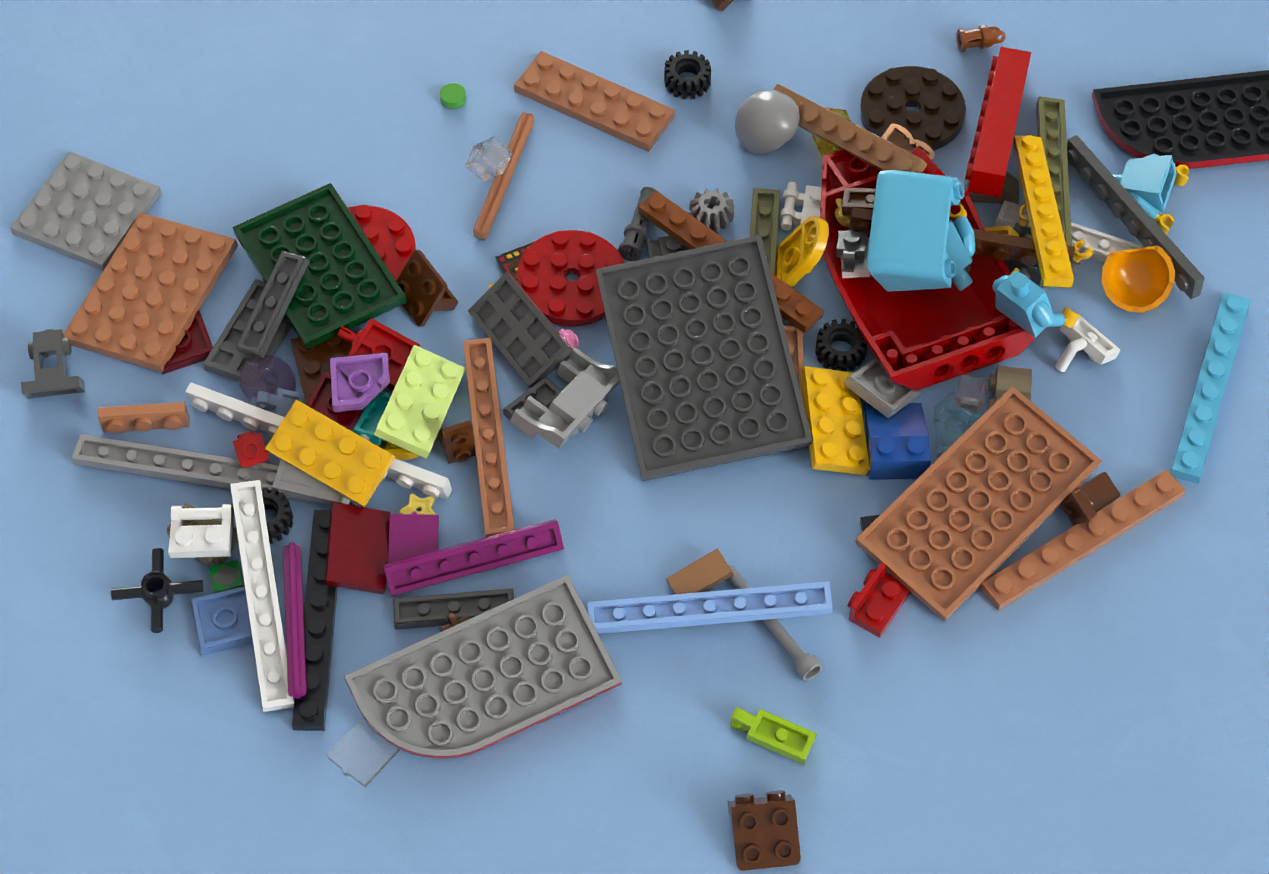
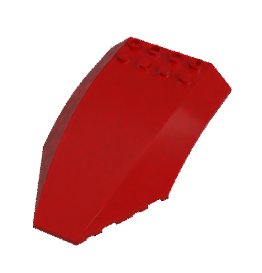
M843 150L824 155L822 160L820 218L828 223L829 236L822 255L852 319L891 381L918 391L1020 355L1035 338L995 307L996 293L993 291L992 285L996 279L1011 274L1003 260L984 254L973 255L971 257L973 262L964 268L973 282L961 291L951 282V288L887 292L871 274L870 277L842 278L840 257H836L838 231L848 230L849 227L842 226L835 217V210L838 208L836 199L840 198L843 200L845 188L876 189L880 170ZM964 188V198L960 199V203L966 210L971 227L986 231L969 196V191ZM959 205L951 206L950 210L953 215H956L960 212L961 208Z

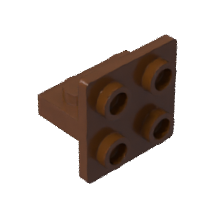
M414 250L396 282L406 295L407 303L403 304V307L418 326H425L433 311L454 310L458 301L422 251Z

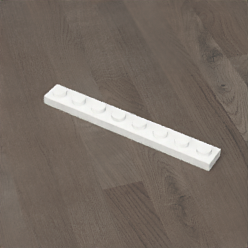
M260 480L230 484L262 710L267 712L294 708L293 697L288 695L287 655Z

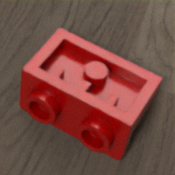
M882 562L876 571L871 569L863 582L864 588L860 593L855 591L847 605L850 608L849 621L879 638L911 593L897 579L886 574L887 565Z

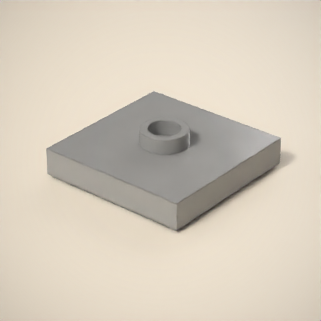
M874 358L847 377L844 385L888 419L916 399L922 389L916 391L891 381L877 358Z

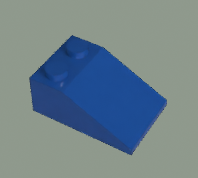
M864 403L866 441L870 466L869 480L918 479L931 464L929 435L922 403H909L889 419L869 403Z

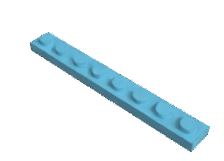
M1223 291L1170 472L1174 477L1197 484L1200 481L1251 301L1249 298Z

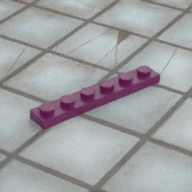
M553 519L385 564L383 568L390 595L394 596L564 549L558 521Z

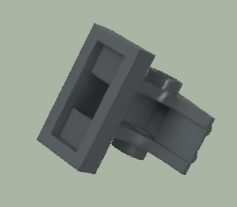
M47 329L41 332H33V342H28V353L30 359L34 360L35 381L21 382L22 394L30 399L85 392L84 381L79 376L68 377L66 355H71L72 348L70 339L64 337L62 329ZM56 355L57 367L43 368V358Z

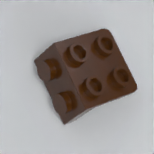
M770 791L766 793L767 797L754 798V794H740L735 796L734 801H728V811L732 818L736 865L739 870L746 871L791 866L800 863L801 855L795 800L790 794L786 795L785 791Z

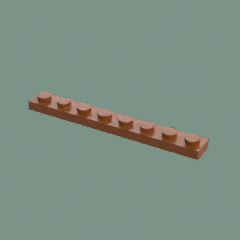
M657 190L638 206V213L689 250L728 242ZM771 273L781 317L803 333H806L823 317V309Z

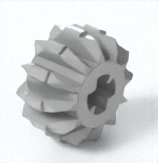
M705 188L704 194L696 192L694 199L689 204V214L711 230H714L717 234L720 228L728 229L729 222H733V199H729L727 192L720 194L718 188L714 192H710Z

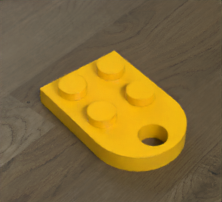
M816 216L808 217L776 247L775 276L789 286L794 287L802 277L812 271L813 267L820 260L829 236V226L825 220Z

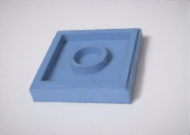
M245 586L190 599L201 655L253 643Z

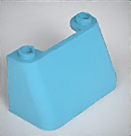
M883 170L879 172L876 183L867 265L870 274L887 292L951 288L952 277L955 276L956 267L954 261L946 254L951 206L958 205L960 199L964 198V186L956 177L900 170Z

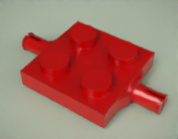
M372 318L358 334L344 326L341 327L337 334V337L352 344L347 357L379 353L388 354L390 383L386 388L391 391L394 390L413 346L420 347V344Z

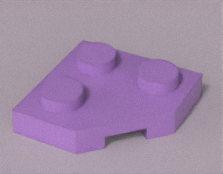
M387 353L330 358L332 406L334 412L363 410L390 383Z

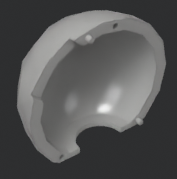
M764 90L754 93L744 100L738 109L735 119V131L738 139L747 151L755 155H767V153L780 148L784 143L790 141L797 131L800 119L798 106L791 97L776 90Z

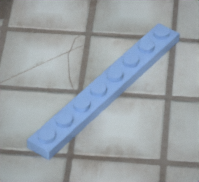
M830 581L588 602V615L598 634L833 614Z

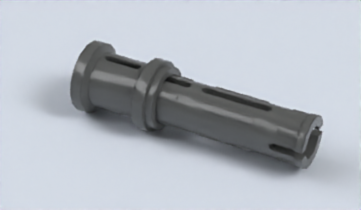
M652 187L642 188L631 224L625 227L623 233L625 238L618 248L619 253L625 260L637 261L641 258V247L648 237L646 227L649 220L638 213V206L656 191Z

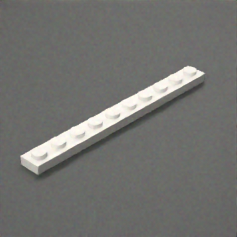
M190 382L185 391L191 401V405L197 410L215 412L223 420L232 421L233 419L239 421L250 430L257 431V429L267 432L270 437H273L285 418ZM394 459L383 479L386 477L391 478L397 484L407 489L412 487L420 489L428 497L433 496L434 499L441 497L448 500L452 491L448 478L398 459Z

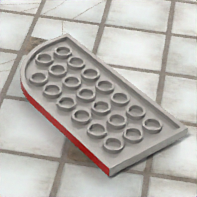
M569 575L344 676L362 716L380 737L400 750L413 755L434 759L457 758L473 754L622 684V680Z

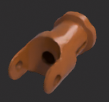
M981 25L978 26V29L966 31L958 29L956 33V41L960 52H965L966 49L980 47L981 49L989 48L993 44L1002 43L1006 38L1005 33L996 26L987 27Z

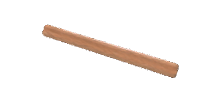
M523 112L519 117L474 226L473 235L476 238L486 239L488 237L534 124V115L531 113Z

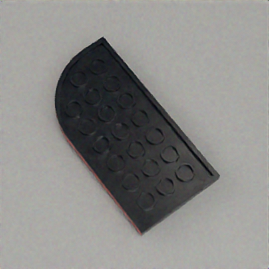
M1269 70L1093 89L1091 97L1105 132L1119 147L1136 158H1144L1151 154L1159 156L1172 155L1175 167L1186 165L1189 169L1269 160Z

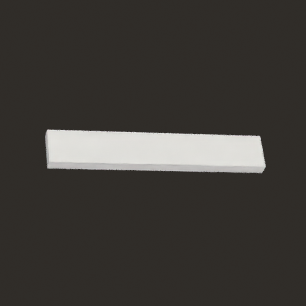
M1004 201L997 216L995 226L1009 225L1014 228L1015 224L1021 220L1019 215L1021 205ZM1027 209L1024 211V217H1028ZM1071 222L1072 247H1074L1078 240H1084L1085 245L1080 249V253L1085 252L1090 246L1093 250L1090 258L1105 262L1111 252L1144 248L1142 245Z

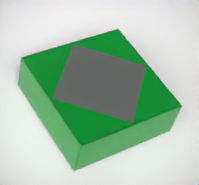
M238 560L209 567L214 593L244 586Z

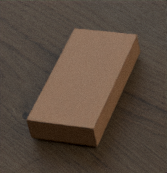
M717 548L666 578L675 594L706 592L732 577L733 572Z

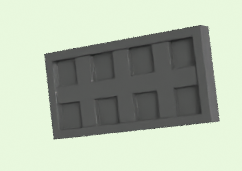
M507 272L468 310L470 315L487 336L491 338V341L530 388L547 377L573 351V348L513 276Z
M254 280L203 363L206 371L252 387L257 386L292 327L284 315L264 359L240 353L236 349L266 286L264 281Z

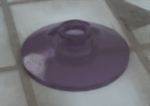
M265 355L264 358L256 356L244 365L240 373L241 390L251 403L252 397H257L258 391L274 394L277 388L291 391L296 389V379L292 369L286 362L275 356ZM266 375H271L275 381H269Z

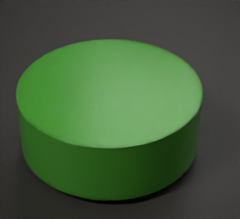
M457 83L443 86L440 90L441 104L448 109L462 107L466 102L464 87Z

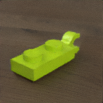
M736 707L731 716L730 726L739 731H749L746 740L803 765L816 740L817 733L762 709H759L757 715L754 716Z

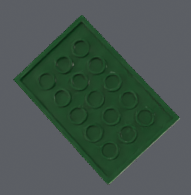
M331 183L232 227L236 238L265 284H267L282 251L304 256L309 260V264L284 314L306 350L337 336L342 326L350 330L369 321L371 318L373 319L407 303L406 295Z

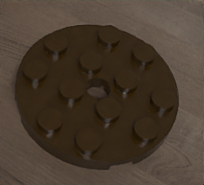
M902 66L890 68L880 73L867 84L861 97L860 110L862 123L865 129L881 137L890 124H898L907 129L913 139L926 143L934 151L949 144L959 134L964 124L966 105L958 86L945 75L932 68ZM906 106H907V107H917V106H919V108H918L919 110H918V111H909V110H907Z

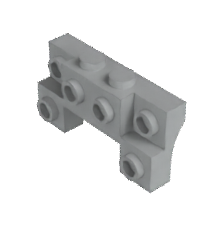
M578 348L572 351L567 361H562L556 372L569 385L552 401L549 409L532 396H529L524 406L514 411L510 423L532 439L539 434L558 449L569 438L572 439L578 431L584 433L593 421L591 417L593 415L598 417L604 411L608 404L604 400L620 384L616 367L599 363Z

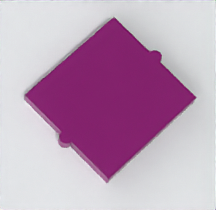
M415 511L411 514H390L388 564L437 551L439 515L417 514Z

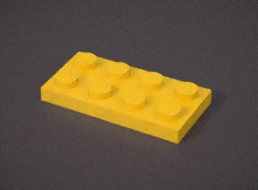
M804 366L800 372L804 408L813 440L809 445L812 469L865 476L870 470L860 396L844 385L847 377L852 375L853 372Z
M295 400L265 448L269 453L364 508L396 458L393 454L298 400Z

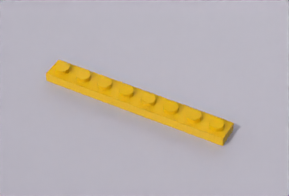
M1015 135L1013 149L1043 286L1072 288L1074 276L1042 139L1032 135Z

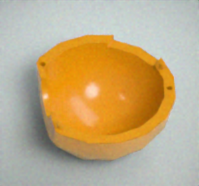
M1160 246L1111 252L1102 267L1101 282L1106 296L1115 306L1128 312L1143 313L1157 308L1168 298L1174 286L1175 269L1173 263Z

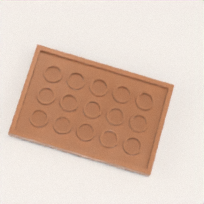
M140 212L63 333L64 337L70 339L72 346L163 372L164 365L170 361L176 351V345H179L182 341L185 330L189 329L196 317V312L201 309L237 249L236 239Z

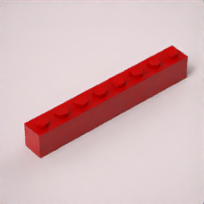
M1000 47L999 56H993L965 180L970 181L969 192L1001 198L1031 52Z

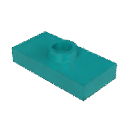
M380 392L366 406L352 432L359 436L366 435L370 437V442L380 445L383 439L375 436L374 432L391 395Z

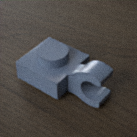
M277 388L274 394L258 391L257 397H252L251 405L264 410H272V413L285 417L295 400L304 404L305 394Z

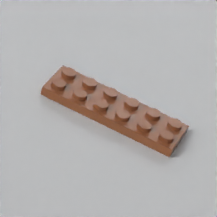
M540 51L514 84V92L648 152L675 117L674 109L543 51Z

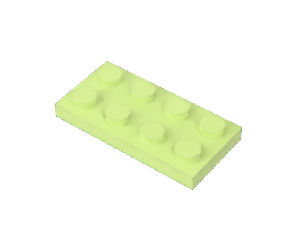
M414 345L374 435L427 459L466 368Z

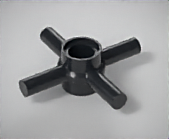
M155 548L152 550V570L143 577L141 586L111 588V599L143 598L151 607V632L160 633L163 631V608L172 603L176 594L203 592V580L172 583L164 574V550ZM157 588H162L158 592H153Z

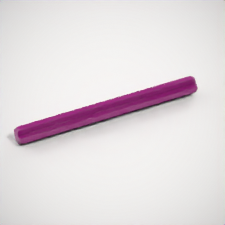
M289 542V545H285L283 548L288 695L295 699H300L307 693L301 546L294 542Z

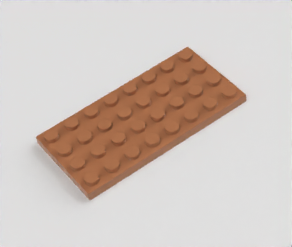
M1012 386L856 538L855 543L879 565L881 562L887 565L886 571L908 588L915 597L945 622L1063 503L1065 497L1073 493L1100 466L1102 460Z

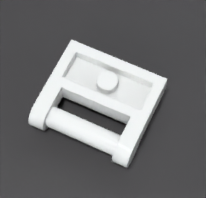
M223 504L222 507L182 508V506H172L168 549L170 558L231 556L234 518L233 505ZM222 519V525L182 526L183 520Z

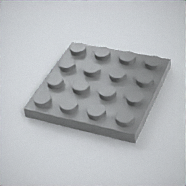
M69 151L10 229L13 235L103 271L140 212L147 214L162 192L160 186Z

